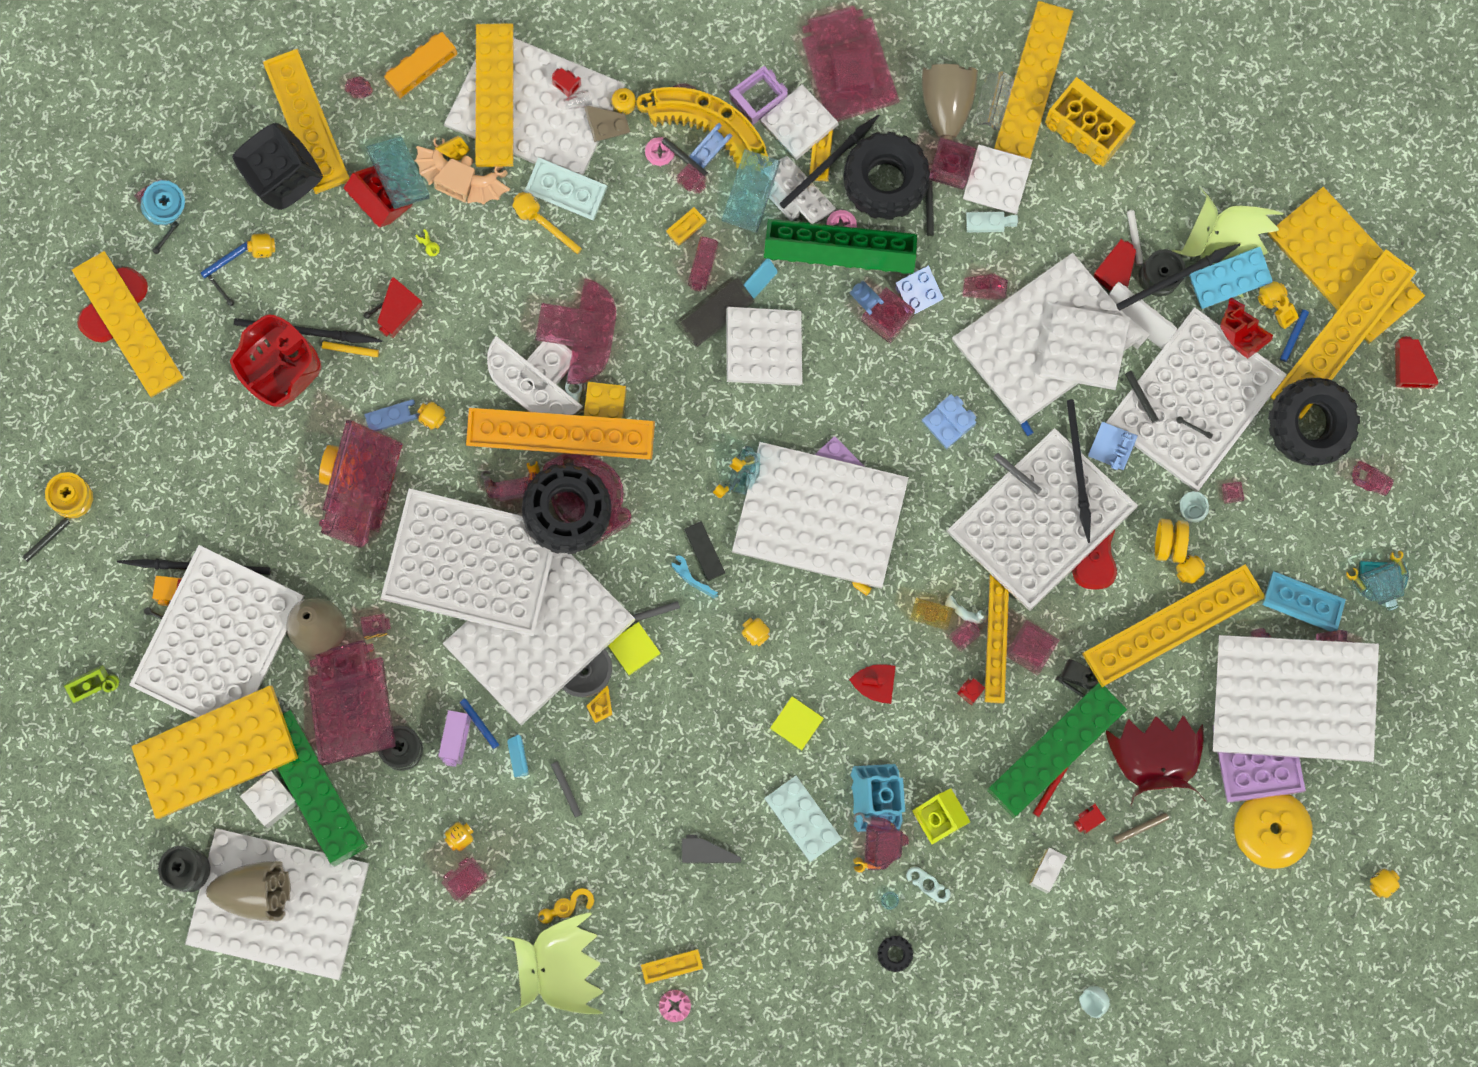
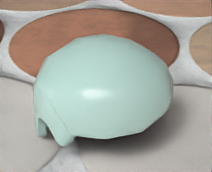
M1191 491L1186 493L1180 500L1182 517L1186 521L1194 523L1204 520L1209 512L1207 498L1201 492Z
M1098 986L1088 987L1079 997L1081 1007L1093 1018L1101 1017L1109 1009V997Z

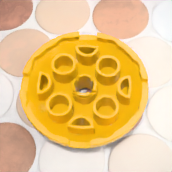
M1287 794L1246 800L1236 814L1234 834L1240 850L1250 861L1265 868L1279 869L1296 863L1305 855L1312 841L1313 827L1310 815L1304 805L1294 796ZM1273 823L1279 828L1277 834L1272 833L1270 829Z

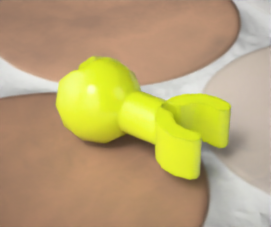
M423 230L425 239L415 235L417 241L426 246V254L431 257L438 255L440 247L437 243L430 241L427 230Z

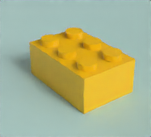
M588 382L584 416L623 419L627 393L626 386Z

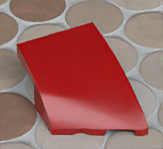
M1230 298L1220 327L1232 346L1248 359L1271 342L1273 334L1258 326L1259 320L1244 311L1245 305Z

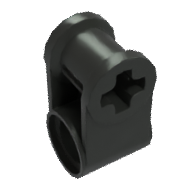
M1067 660L1060 678L1089 690L1098 684V680L1091 668L1075 660ZM1089 676H1093L1091 683L1087 682Z

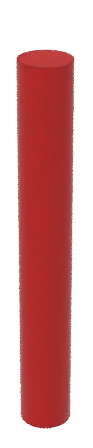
M1068 767L1048 786L1032 814L1040 817Z

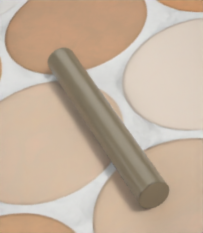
M1165 812L1113 837L1116 844H1119L1169 820V817Z

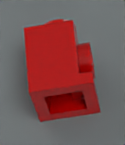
M562 67L560 69L557 68L552 74L553 86L569 98L582 85L579 76L575 77L571 71H565Z
M974 678L972 680L968 679L957 694L972 706L985 690V687Z
M1096 804L1089 807L1091 809L1090 812L1086 809L1078 814L1080 819L1073 824L1079 832L1086 834L1106 820Z

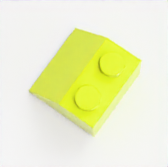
M951 788L912 810L931 845L970 823L968 816Z

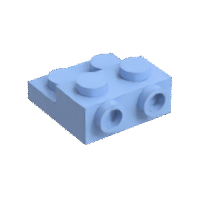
M952 394L922 419L925 426L946 449L976 424L974 413L971 410L966 411L962 406L964 405L963 401L958 396L954 397Z

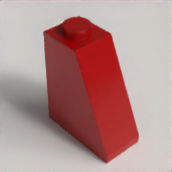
M1121 239L1093 275L1095 280L1110 292L1118 282L1127 288L1129 286L1136 254L1133 244Z
M394 277L390 280L377 321L380 327L378 330L387 337L389 335L392 338L397 335L423 306L422 301Z
M1406 336L1401 337L1395 343L1396 387L1434 389L1438 385V379L1418 339Z

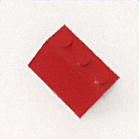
M377 165L353 172L343 188L379 228L394 222L413 205Z

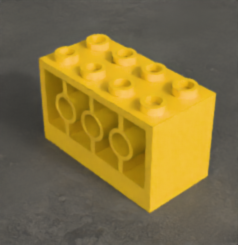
M1076 77L1049 109L1045 123L1051 131L1058 132L1064 141L1075 145L1080 153L1091 157L1093 163L1104 167L1130 136L1136 121Z

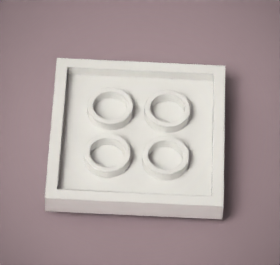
M800 85L760 119L767 130L796 160L811 149L815 143L817 144L828 132L839 125L838 121L803 85Z
M978 145L963 199L1017 214L1032 159Z

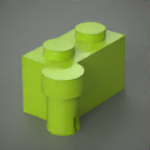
M101 665L68 681L64 687L72 702L75 703L102 689L108 693L118 688L120 680L115 674L108 675L105 667Z

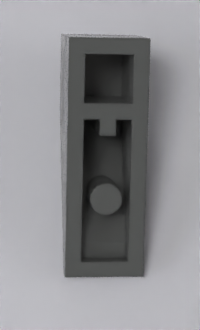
M686 835V838H682V864L741 863V857L702 838H698V835Z

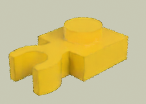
M1281 294L1280 303L1273 300V306L1278 308L1274 314L1280 327L1286 329L1299 317L1294 305L1289 302L1288 297Z

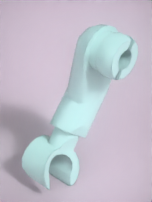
M951 595L945 602L946 608L954 609L955 613L964 621L982 624L987 618L986 613L982 610H979L977 613L967 611L963 606L958 605Z

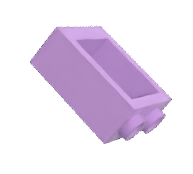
M763 66L730 90L729 98L751 124L754 125L787 97L788 91L783 83L779 84L776 80L774 72ZM764 79L778 97L756 113L742 94Z
M448 710L438 756L447 766L456 767L457 764L462 765L471 718L466 713Z

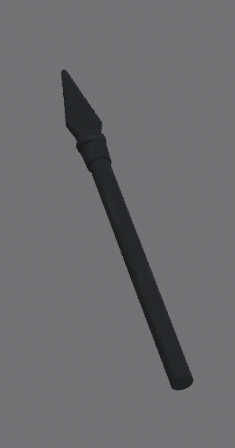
M879 115L858 126L855 132L850 134L832 155L779 203L780 206L785 209L843 153L857 144L860 139H863Z
M1238 243L1215 250L1210 255H1206L1197 261V263L1116 304L1117 309L1120 311L1199 269L1220 262L1241 244Z
M234 319V325L248 327L256 322L246 319ZM293 326L303 335L332 338L342 342L348 341L352 344L382 342L380 339L356 331L346 332L343 330L341 332L338 330L330 331Z
M1070 399L1067 400V409L1079 493V517L1087 542L1090 543L1091 511L1085 487L1074 400Z
M158 558L155 560L117 561V563L154 568L156 570H159V568L187 570L190 562L160 560ZM244 566L262 575H270L271 572L270 567Z

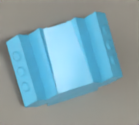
M896 764L853 766L851 771L853 779L851 789L854 799V815L861 812L867 818L872 816V819L884 821L883 826L872 823L867 825V822H863V817L857 815V822H854L857 832L900 830L902 813L905 812L903 778H899V770Z

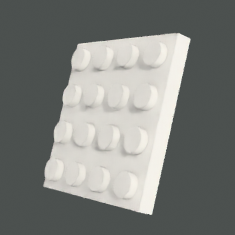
M1055 304L1040 376L1116 390L1130 317Z
M727 307V382L801 386V311Z

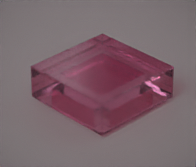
M1241 482L1221 485L1224 504L1243 502L1245 500Z

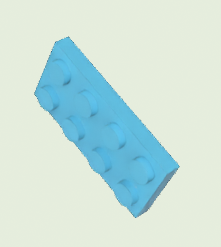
M1256 247L1214 263L1189 275L1201 309L1273 282L1261 247Z
M1273 571L1262 605L1336 633L1346 599Z

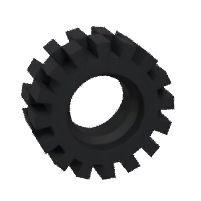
M891 936L883 940L879 945L877 952L878 961L886 970L900 972L911 964L914 951L907 939L902 938V936ZM893 946H898L903 951V957L898 962H893L888 957V950Z

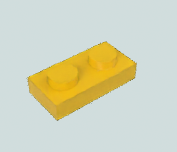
M693 207L667 229L666 233L680 246L706 223V219Z

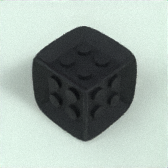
M279 123L270 124L242 144L232 156L235 165L254 193L264 203L277 210L285 209L297 202L323 178L320 168L304 144L292 131Z

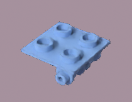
M929 266L895 282L897 285L895 287L896 291L901 294L911 316L944 299Z
M1102 421L1088 457L1109 464L1115 470H1118V468L1124 470L1138 435Z

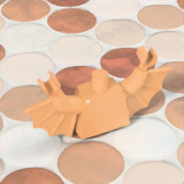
M435 138V139L433 140V142H434V146L437 147V146H439V145L436 144V138ZM416 147L418 155L414 162L419 166V175L427 180L428 185L434 182V189L464 203L478 202L485 204L489 200H499L503 193L510 191L509 187L496 179V177H506V170L498 173L503 167H495L494 173L491 172L485 176L475 175V169L471 167L474 161L469 156H464L461 162L450 159L448 162L443 158V153L436 149Z

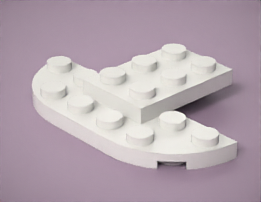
M552 334L546 337L527 360L497 336L493 339L487 354L490 376L504 393L525 410L536 413L576 415L583 409L581 404L557 386L569 369L579 360V356Z

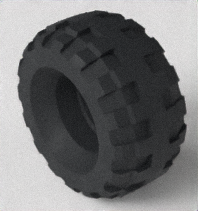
M889 131L885 134L873 133L870 137L863 138L857 142V145L848 154L843 174L846 195L854 203L855 208L861 213L869 214L871 218L877 219L878 217L885 218V220H894L895 217L899 216L904 217L914 208L916 209L927 192L930 178L929 163L927 157L923 154L922 148L918 144H914L911 138L905 135L899 136L896 135V132ZM881 164L892 165L903 174V184L895 190H880L870 182V170Z
M1306 378L1289 384L1282 389L1283 391L1274 399L1273 407L1269 411L1268 417L1270 420L1269 433L1273 437L1274 445L1278 451H1281L1291 461L1309 466L1333 463L1348 453L1352 443L1356 441L1359 434L1357 429L1358 424H1360V416L1357 414L1358 406L1355 399L1351 398L1350 392L1345 387L1338 385L1337 382L1330 379ZM1308 404L1318 405L1326 417L1325 430L1315 440L1307 439L1301 433L1298 425L1300 412Z
M573 463L549 466L546 470L540 471L535 475L525 490L522 500V517L526 530L538 545L551 550V552L557 554H576L579 551H585L601 539L609 525L612 507L610 494L603 484V480L584 466L579 467ZM561 492L574 493L583 500L585 513L576 522H560L553 518L549 512L548 505L550 499Z

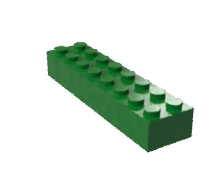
M768 219L764 258L914 274L917 255V234Z
M1098 683L986 791L1014 819L1128 709L1105 686L1101 687L1100 683Z
M289 710L283 716L298 759L278 767V770L329 863L335 867L369 846L296 715Z

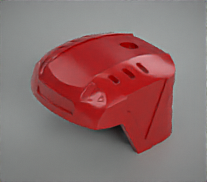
M271 314L261 317L242 331L239 347L230 359L232 369L244 387L256 398L273 407H283L295 400L319 375L322 368L318 353L299 331L285 319ZM265 340H268L271 345L270 347L266 345ZM257 347H260V348H261V350L263 351V354H260V353H259V351L257 350ZM298 350V355L296 357H289V355L293 354L295 351ZM251 355L255 357V361L251 359Z

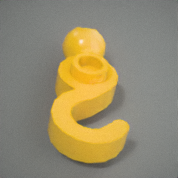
M577 889L571 895L570 900L562 898L555 903L554 909H542L538 914V919L543 924H549L555 916L560 918L570 917L575 910L577 898L580 895L587 896L586 908L590 910L594 905V896L587 889ZM544 915V920H540V916Z

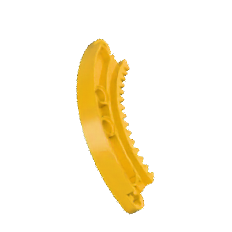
M682 87L651 89V93L642 94L637 98L638 110L649 114L650 122L654 127H657V122L664 126L665 121L669 125H671L672 121H675L676 125L682 121L683 126L689 122L691 128L696 124L697 130L703 127L704 133L708 130L710 133L720 123L722 126L718 132L724 138L729 133L732 135V138L725 144V150H729V155L733 156L736 168L745 169V166L753 164L757 171H763L765 167L769 166L770 161L766 152V146L757 130L741 112L722 99L706 92ZM653 96H654V101H655V105H654V106H653V102H650V101H652V98H651V97H653ZM642 100H645L646 102H650V103H648V107H644V105H640V104H642ZM701 100H705L708 102V104L706 106L699 105V102ZM724 112L731 113V116L729 118H725L722 116V114ZM761 153L760 156L762 161L766 160V162H764V166L756 164L758 163L757 154Z

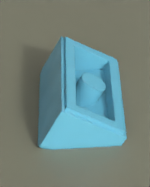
M766 259L743 284L744 291L752 298H755L777 274V269L770 259Z
M516 735L508 739L507 743L514 777L528 775L529 771L522 737Z

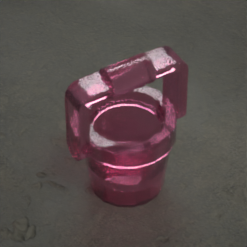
M1358 461L1353 467L1352 482L1355 485L1386 496L1391 490L1394 479L1381 472L1380 469L1362 461ZM1361 469L1368 472L1365 480L1359 478Z

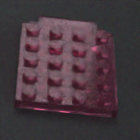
M853 5L807 19L808 25L802 26L804 34L811 32V36L802 38L801 42L822 105L838 122L900 102L872 17L859 21L858 17L864 16L863 10H856Z
M346 420L322 509L326 512L324 519L319 521V526L322 527V534L361 548L368 543L370 530L377 533L380 532L402 443L352 420Z
M365 640L331 648L323 653L315 654L316 659L309 661L311 668L317 667L318 674L308 676L318 761L322 766L396 747L384 661L382 657L370 660L369 652L374 651V646L372 643L367 645Z

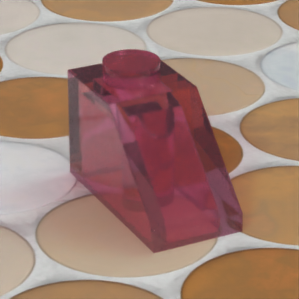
M994 273L965 278L963 296L986 300L1006 298L1008 280Z

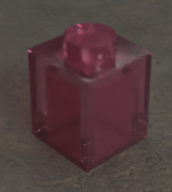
M967 620L952 632L948 638L962 652L979 638L980 634L978 632L980 630L975 623H970Z

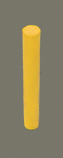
M538 214L535 218L538 223L576 254H579L582 250L580 246L542 215Z
M326 341L322 342V349L377 358L379 356V350Z

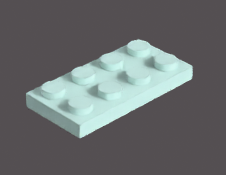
M538 157L525 192L594 221L608 186Z
M797 776L764 798L809 862H812L842 840Z

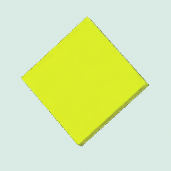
M639 622L624 631L608 645L629 676L661 654Z
M791 697L770 729L802 751L824 718L794 697Z

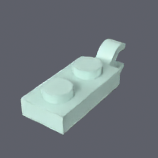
M1004 212L966 213L967 232H1004V227H1017L1018 223L1017 215L1004 217Z

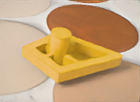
M460 136L435 147L439 152L457 161L470 151V148Z
M608 686L586 706L595 724L613 715Z

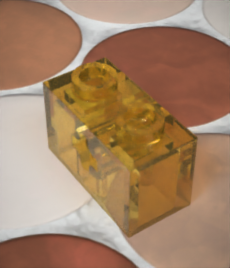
M916 598L910 620L947 630L953 608Z

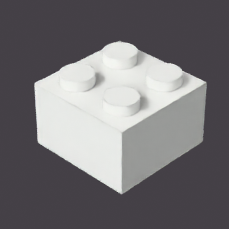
M272 771L240 796L267 828L271 827L297 805L290 791Z

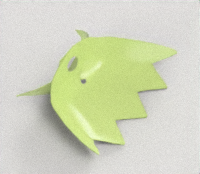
M1202 190L1207 198L1182 251L1173 250L1178 254L1190 257L1200 255L1202 259L1217 249L1240 243L1239 247L1222 260L1256 247H1261L1263 255L1268 254V251L1258 234L1279 231V228L1267 215H1283L1284 213L1260 207L1232 206L1218 215L1213 201Z
M591 912L566 919L544 930L539 934L534 945L523 939L503 936L513 940L515 943L519 970L521 1006L512 1012L528 1005L540 994L547 1005L576 1013L603 1014V1012L586 1005V1003L603 993V990L585 981L588 975L600 965V962L581 952L597 937L596 934L577 927L592 914Z

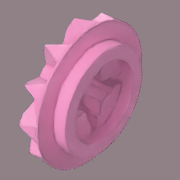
M663 137L650 140L645 148L647 160L652 165L660 167L668 165L674 158V153L661 143L664 139ZM659 146H661L662 151L665 152L662 153L661 158H659L658 154L655 153L658 152Z
M845 210L833 212L827 220V225L837 226L841 219L843 224H847L844 227L856 228L857 226L855 217Z
M679 990L666 992L659 1002L661 1015L670 1022L684 1020L691 1009L688 996ZM669 999L674 1002L682 1000L679 1004L681 1013L676 1010L668 1012L671 1007Z

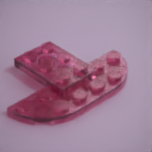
M584 278L579 309L541 303L535 340L573 346L567 384L588 382L600 374L608 364L616 322V305L611 294L599 283Z

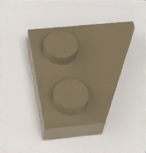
M592 106L584 108L594 142L630 133L625 114Z

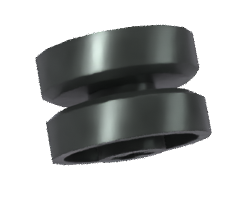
M1168 249L1152 253L1140 268L1139 280L1143 289L1145 290L1185 269V263L1181 256ZM1184 278L1151 295L1159 297L1171 294Z
M402 725L392 726L385 730L380 736L377 746L382 761L390 768L398 771L410 770L416 766L421 760L424 750L422 741L417 733L409 727ZM404 746L402 747L403 751L399 752L398 747Z
M174 846L162 855L158 865V874L165 886L182 892H194L206 884L210 875V864L204 853L186 846Z

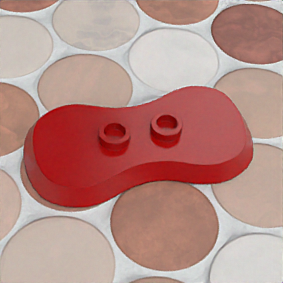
M130 267L116 268L137 304L140 303L148 291V283L144 276ZM92 302L85 306L77 319V325L82 334L95 342L103 343L111 340L113 336Z
M1115 529L1072 570L1074 580L1079 586L1086 589L1099 590L1107 588L1114 583L1117 576V567L1111 553V542Z

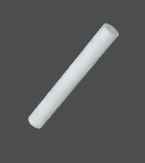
M1130 210L1127 211L1131 239L1136 249V266H1140L1144 263L1135 212Z

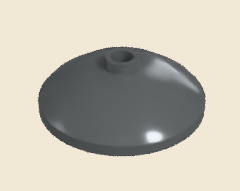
M605 649L602 650L562 690L572 696L582 698L601 692L607 686L612 676V661L608 652ZM588 670V674L582 675V671Z

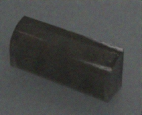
M732 276L679 318L675 324L695 347H698L726 325L727 307L747 308L755 300L740 279Z

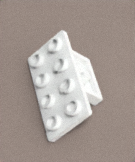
M788 156L764 168L763 172L774 183L767 196L790 221H795L802 213L811 224H814L835 211L836 208L813 183L783 209L779 203L802 183L807 176Z
M1120 282L1114 286L1109 294L1116 304L1135 295ZM1143 300L1122 309V312L1127 317H1130V321L1143 335L1142 339L1132 345L1137 350L1147 338L1163 349L1177 331V327Z

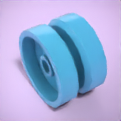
M160 180L153 182L147 187L141 198L143 215L155 225L165 226L173 223L179 218L185 206L182 190L170 181ZM164 201L166 205L162 206V203L159 202Z

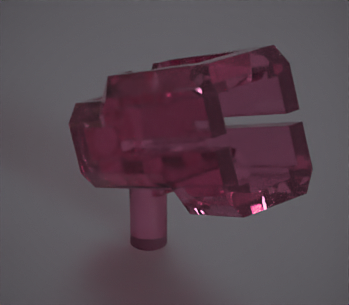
M703 236L699 239L688 279V285L692 290L701 291L707 288L718 251V241Z

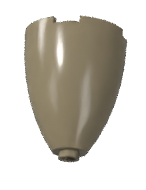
M957 64L932 65V68L928 70L925 67L922 68V91L925 109L936 135L941 138V141H952V138H956L969 116L977 87L978 70L976 68L968 67L967 70L964 67H959Z
M318 597L303 599L294 605L287 617L286 626L289 639L305 655L322 657L331 654L345 638L347 629L345 617L335 604L326 599Z
M266 861L244 865L230 870L213 880L206 888V896L216 906L234 915L259 921H281L286 915L284 911L286 901H290L291 885L289 873L284 872L281 861Z

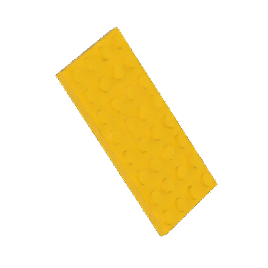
M1324 187L1276 225L1279 231L1268 232L1267 234L1337 311L1384 252ZM1411 280L1365 337L1364 340L1368 344L1425 297Z
M271 685L131 746L155 819H161L298 759L276 693Z

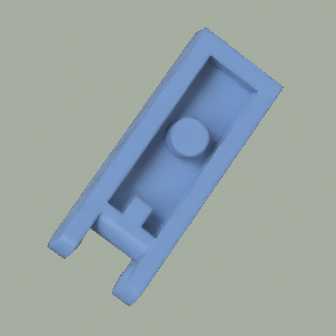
M720 123L712 129L689 156L703 168L710 163L732 138L730 133L724 138L718 132L722 126Z
M864 281L856 284L853 290L849 292L869 315L873 313L871 309L877 303L881 305L884 303Z
M409 400L366 413L365 418L370 433L418 419L419 414L411 415L408 406L414 405L415 401Z

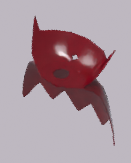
M1155 716L1145 733L1139 730L1130 719H1127L1121 739L1106 730L1109 746L1120 769L1128 780L1138 786L1132 794L1131 805L1135 796L1149 790L1177 787L1189 788L1199 794L1188 781L1197 773L1204 741L1203 724H1201L1198 732L1195 734L1185 716H1182L1172 732Z

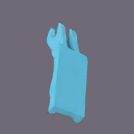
M679 555L675 556V559L681 562V565L672 563V568L691 586L715 599L718 596V592L692 578L685 559Z

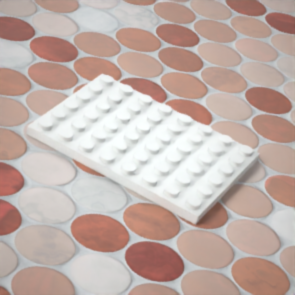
M514 38L513 155L536 164L539 157L584 175L599 141L594 142L584 108L592 106L614 111L611 101L612 95L616 90L625 88V84ZM476 59L444 123L445 127L476 139ZM562 67L565 71H571L575 77L579 76L581 78L582 85L571 98L553 86L552 74L557 68L560 69Z
M1073 253L952 337L955 345L1020 425L1078 384L1040 376L1055 304L1127 317L1122 310L1119 311L1117 309L1116 303ZM1131 321L1124 351L1142 339L1143 336Z
M1194 308L1138 380L1141 389L1159 420L1152 424L1132 388L1106 423L1138 435L1134 444L1137 449L1191 489L1198 492L1287 374L1257 352L1248 359L1244 357L1228 341L1220 325ZM1181 416L1185 421L1206 432L1212 433V439L1207 438L1204 434L1183 423H1177V417Z
M1055 428L1015 465L1018 470L1042 488L1038 495L1008 472L947 530V533L1029 611L1138 506L1081 453L1086 493L1091 511L1090 543H1088L1079 517V493L1073 447Z
M760 442L732 553L882 589L909 477Z
M409 488L381 600L534 636L553 552L545 547L542 548L527 532L523 517L520 515Z
M198 545L129 685L196 718L258 691L287 633L286 625L289 612L295 604L304 599V595Z
M553 552L534 636L467 621L443 642V645L522 726L602 650L635 621V618L571 554H557Z
M1219 635L1213 752L1374 762L1379 644Z
M216 828L208 857L210 875L206 884L199 890L185 945L340 980L369 863L347 859L334 867L329 863L326 855L321 852ZM266 861H281L284 872L289 873L291 885L290 901H286L284 908L286 915L281 921H259L240 917L219 908L206 896V888L213 880L230 870L244 865Z

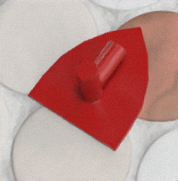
M869 666L855 673L849 680L863 696L873 701L891 704L896 666Z

